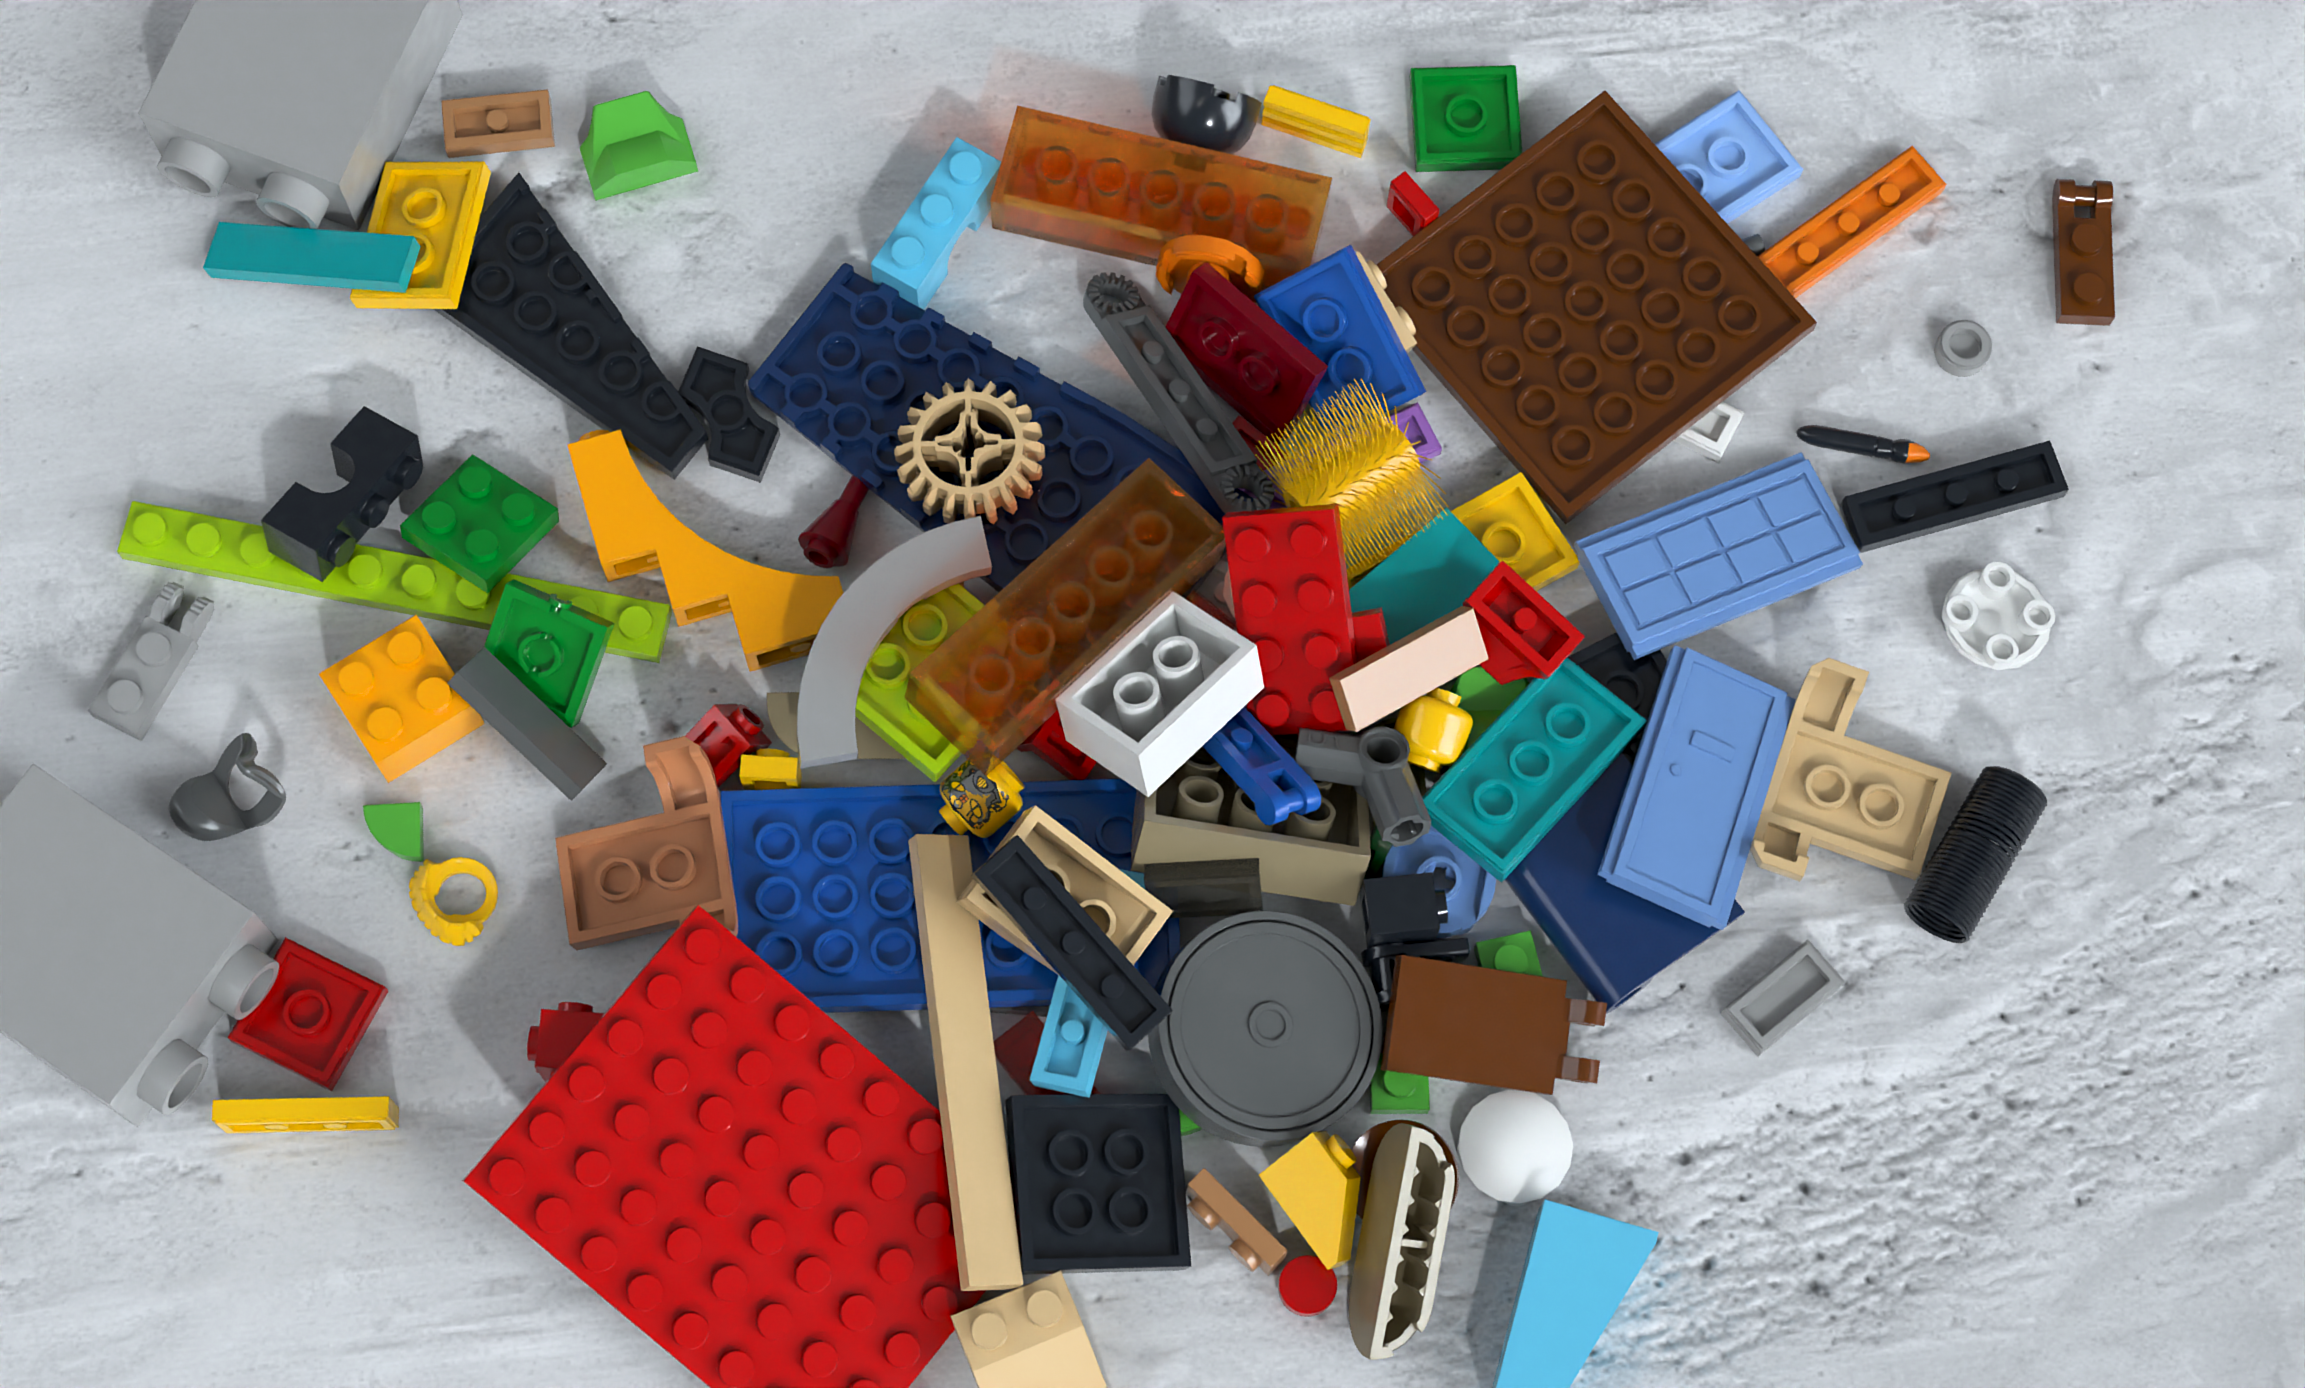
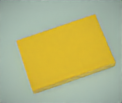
M484 161L385 162L367 233L414 236L421 247L406 293L352 289L350 300L356 308L457 309L491 171Z

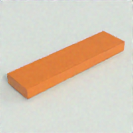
M1911 146L1757 257L1794 298H1797L1940 195L1947 184L1919 152Z

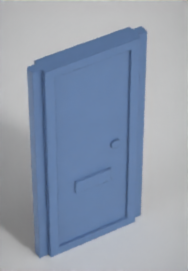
M1802 452L1577 540L1573 545L1578 553L1577 558L1626 651L1631 653L1634 660L1857 570L1863 565L1858 555L1860 552L1809 459L1806 460Z
M1675 645L1670 651L1597 875L1606 878V882L1704 926L1709 928L1713 926L1723 930L1727 926L1796 699L1787 696L1788 693L1688 647L1683 649Z

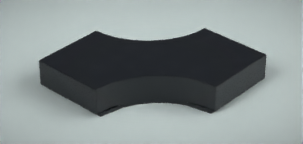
M697 346L678 393L687 405L702 415L711 430V443L708 454L709 464L712 467L761 483L780 437L779 428L760 417L748 401L746 396V381L749 374L748 363Z

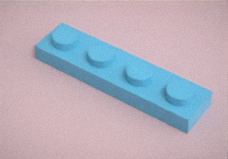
M1119 869L1146 890L1148 880L1143 873ZM1059 975L1030 1081L1035 1087L1090 1098L1108 1030Z

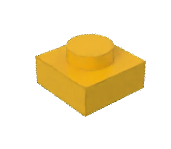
M770 748L759 749L756 751V755H741L739 777L743 790L801 789L802 772L798 758L789 757L790 754L786 751Z

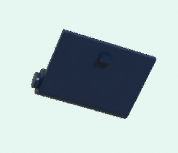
M1623 753L1617 757L1505 878L1506 883L1594 1000L1607 1003L1606 1014L1630 1000L1645 988L1657 974L1721 931L1713 926L1710 928L1612 885L1606 882V878L1597 875L1633 767ZM1735 899L1727 926L1745 913Z

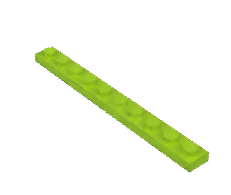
M136 501L131 503L117 550L121 558L125 560L413 616L417 615L418 617L490 630L506 583L515 579L549 595L556 594L557 598L563 601L570 600L573 602L572 605L615 623L604 653L660 663L672 616V609L669 604L509 573L489 593H486L435 559L356 544L350 559L343 566L335 567L327 578L321 582L270 553L263 527L260 525Z

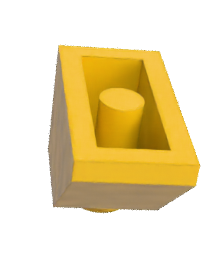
M1319 1131L1309 1134L1258 1176L1327 1270L1344 1265L1351 1259L1361 1177L1352 1166L1357 1160L1347 1143L1337 1134L1330 1137L1327 1131Z

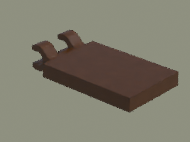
M1396 955L1381 1070L1543 1095H1553L1555 1079L1597 1084L1600 1060L1566 1056L1570 1023L1595 1027V1025L1604 1026L1607 1003L1565 998L1567 980L1407 955Z

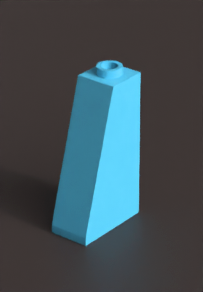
M1545 1199L1538 1209L1492 1388H1570L1654 1248L1659 1232Z

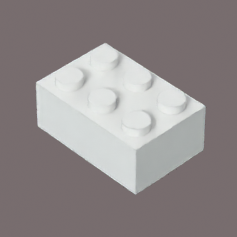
M1172 591L1055 700L1066 741L1149 797L1264 688L1257 645Z

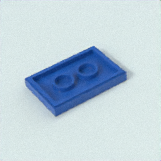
M1352 245L1331 254L1254 295L1258 306L1328 366L1308 403L1316 413L1319 412L1322 418L1324 416L1320 412V408L1334 429L1335 427L1322 407L1324 408V404L1331 418L1338 425L1326 403L1332 410L1331 399L1339 414L1345 418L1343 412L1333 400V398L1335 400L1338 399L1340 405H1343L1337 396L1338 394L1347 408L1348 404L1341 397V395L1343 397L1345 395L1352 407L1353 403L1343 388L1350 398L1351 395L1349 393L1352 394V390L1363 407L1362 400L1352 386L1356 391L1358 389L1362 399L1371 410L1369 403L1358 387L1359 385L1365 396L1367 397L1368 395L1371 405L1378 414L1361 379L1379 410V404L1372 390L1373 387L1384 413L1387 411L1382 393L1388 411H1390L1395 406L1398 407L1426 392ZM1355 401V404H1356L1357 408H1358L1359 411L1364 415V413L1362 412L1360 406H1359L1358 403ZM1348 406L1351 415L1355 418V416H1354V414L1352 413L1350 407ZM1342 407V409H1343V411L1345 412V414H1346V415L1348 416V418L1351 420L1350 415H1349V414L1347 413V411ZM1334 410V412H1335V414H1336V417L1338 418V420L1340 421V423L1344 426V424H1343L1342 420L1340 419L1339 415H1338V414L1336 413V411ZM1314 412V414H1315V416H1316V418H1317V420H1318L1320 426H1321V427L1325 430V432L1327 433V431H1326V429H1325L1323 423L1321 422V420L1318 418V416H1317L1316 413ZM1322 418V420H1323V422L1325 423V425L1328 427V429H1329V430L1331 431V433L1333 434V432H1332L1330 426L1328 425V423Z

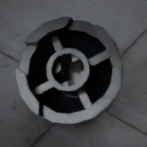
M1167 75V78L1159 76L1153 96L1152 118L1154 128L1160 138L1178 149L1176 159L1199 166H1207L1209 157L1226 158L1238 152L1246 144L1257 123L1262 103L1238 92L1236 100L1230 99L1231 94L1216 89L1214 84L1174 75Z

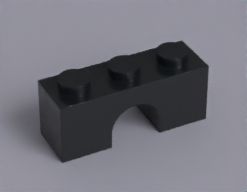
M365 406L330 443L337 476L349 483L340 490L330 493H319L295 482L261 520L268 551L321 582L327 578L335 567L343 566L350 559L357 542L370 528H376L382 523L393 501L404 489H411L417 483L423 471L418 435Z

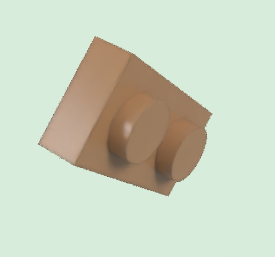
M548 89L441 101L444 142L448 158L555 147L552 104Z
M1205 1168L1187 1184L1186 1195L1192 1200L1187 1205L1190 1212L1207 1229L1213 1230L1218 1226L1233 1241L1228 1246L1231 1253L1248 1270L1253 1272L1259 1266L1269 1276L1285 1260L1288 1250Z

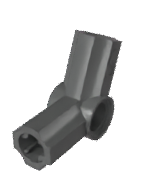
M1299 727L1294 760L1313 780L1353 785L1356 792L1367 800L1382 841H1388L1394 847L1410 845L1422 835L1429 833L1431 819L1408 764L1410 748L1409 742L1403 734L1388 727L1369 729L1362 736Z

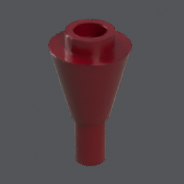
M851 476L840 498L836 499L798 537L799 544L804 550V556L816 566L829 569L833 566H845L848 563L859 515L858 509L869 491V488L855 476Z

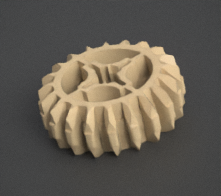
M968 378L963 385L964 391L954 393V388L946 382L942 387L943 398L938 400L934 395L926 392L925 396H923L926 411L910 407L907 415L912 425H903L898 429L899 441L903 443L896 446L894 450L896 461L903 464L897 470L899 480L903 484H910L907 492L913 502L924 499L923 509L929 516L943 508V519L948 524L956 520L958 513L964 514L965 519L976 517V514L986 513L987 520L995 524L998 520L996 508L1002 506L1007 512L1014 514L1017 510V502L1014 495L1030 499L1033 490L1029 481H1037L1042 477V467L1037 463L1045 458L1044 444L1037 442L1042 437L1040 424L1030 422L1032 411L1027 404L1015 407L1017 403L1016 395L1011 390L997 398L996 385L991 381L984 386L982 392H975L974 382ZM978 420L996 425L1011 439H1001V434H990L983 431L978 425ZM959 422L956 429L951 433L937 436L943 429ZM972 435L975 451L974 457L971 458V470L968 471L964 457L966 449H969V437ZM928 467H939L940 472L954 473L961 479L962 487L944 482L935 476ZM1004 470L992 481L981 485L983 478L990 472Z

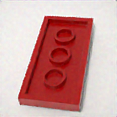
M1338 504L1227 512L1222 517L1237 633L1257 645L1264 688L1247 703L1248 711L1270 735L1298 734L1299 727L1329 732L1348 731L1345 728L1329 679L1358 662Z

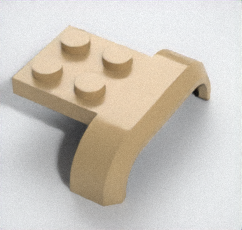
M1831 658L1812 665L1808 670L1789 719L1750 847V851L1759 868L1800 882L1804 877L1809 861L1807 856L1809 844L1913 880L1919 877L1951 772L1844 736L1853 710L1865 687L1869 671Z

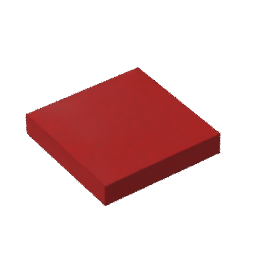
M285 937L273 958L279 963V972L272 988L252 1013L241 1020H237L228 1039L332 1092L389 991L385 986Z

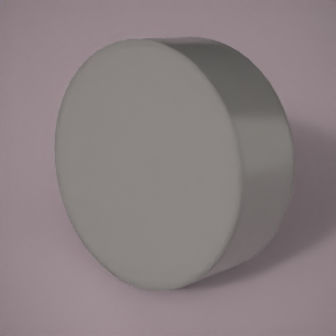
M1957 320L1948 324L1940 333L1935 343V358L1940 367L1951 375L1958 377L1972 376L1982 370L1992 352V341L1988 332L1978 323L1969 320Z

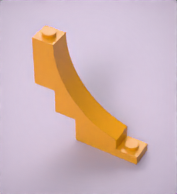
M621 429L613 432L608 430L591 431L581 436L577 442L567 444L607 582L661 567L678 627L732 612L749 672L809 655L821 625L837 600L844 593L839 576L803 575L767 568L731 555L699 537L681 523L658 500L644 481L630 456Z

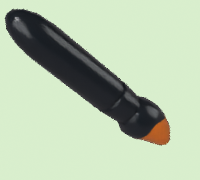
M1819 425L1803 426L1796 431L1799 439L1821 448L1870 457L1874 456L1876 458H1891L1896 463L1903 464L1923 462L1930 458V453L1923 446L1907 439L1893 441L1880 436L1877 437L1875 435Z

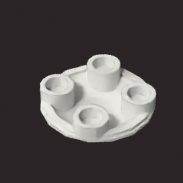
M1992 562L1985 568L1975 569L1956 580L1945 596L1942 619L1947 637L1960 654L1977 665L2004 670L2019 668L2039 655L2048 642L2050 628L2055 622V612L2033 583L2014 572L2008 564Z
M1506 1090L1490 1094L1472 1107L1461 1125L1456 1152L1464 1172L1477 1189L1497 1201H1503L1510 1206L1518 1207L1530 1201L1542 1199L1560 1185L1571 1165L1573 1142L1568 1123L1552 1103L1532 1092Z

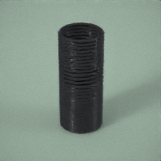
M1987 766L1982 769V773L1976 779L1977 782L1974 783L1966 800L1963 801V805L1957 811L1958 814L1954 817L1951 826L1948 827V831L1944 834L1939 846L1936 847V851L1933 852L1934 855L1931 856V860L1925 866L1926 869L1923 870V874L1920 875L1915 887L1904 903L1906 914L1919 927L1936 937L1952 943H1965L1970 940L1969 937L1972 936V932L1978 926L1980 918L1983 917V913L1989 907L1988 904L1991 903V899L1997 893L1996 890L1999 889L2007 872L2012 867L2015 857L2022 850L2021 846L2025 845L2031 830L2034 829L2039 816L2042 815L2047 806V798L2036 784L2023 775L2004 767Z

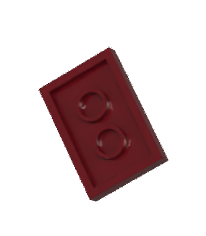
M1207 262L1193 270L1165 326L1202 381L1274 443L1273 435L1278 445L1281 442L1277 436H1280L1282 442L1285 440L1281 433L1285 439L1288 438L1284 433V428L1289 436L1294 429L1292 424L1294 427L1296 426L1328 368L1323 361Z

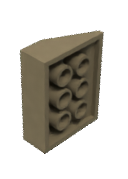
M1298 734L1271 735L1294 759ZM1202 746L1149 797L1136 790L1132 826L1131 871L1355 906L1371 858L1369 805L1367 800L1356 792L1353 785L1313 780L1321 794L1319 809L1303 815L1291 812L1287 820L1270 826L1265 825L1256 813L1255 803Z

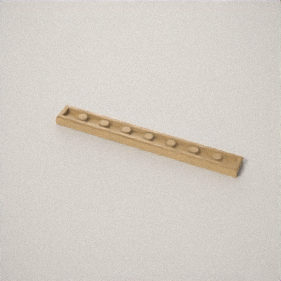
M915 834L908 840L960 1287L961 1291L1016 1289L1023 1285V1276L979 919L956 902L973 880L971 876L973 871L968 835Z

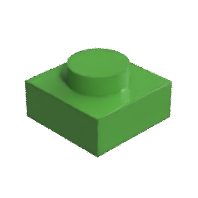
M1531 931L1475 943L1474 952L1478 967L1543 977Z
M1380 1053L1376 1071L1369 1084L1370 1114H1428L1430 1110L1429 1077L1381 1070L1383 1053Z

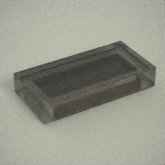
M1259 858L1144 864L1145 890L1173 911L1169 918L1228 916L1252 911H1263Z

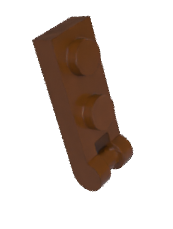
M2057 178L2054 183L2052 209L2056 323L2110 326L2115 318L2111 219L2113 184L2111 181L2094 180L2092 185H2076L2074 179ZM2074 206L2089 207L2090 218L2074 217Z

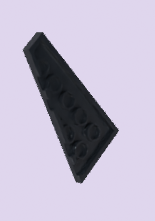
M518 173L479 219L457 309L433 310L603 430L613 432L621 429L628 448L675 480L708 440L706 430L673 384L666 379L642 341L632 332L623 319L621 312L577 251H574L548 211L541 206L533 195L522 175Z

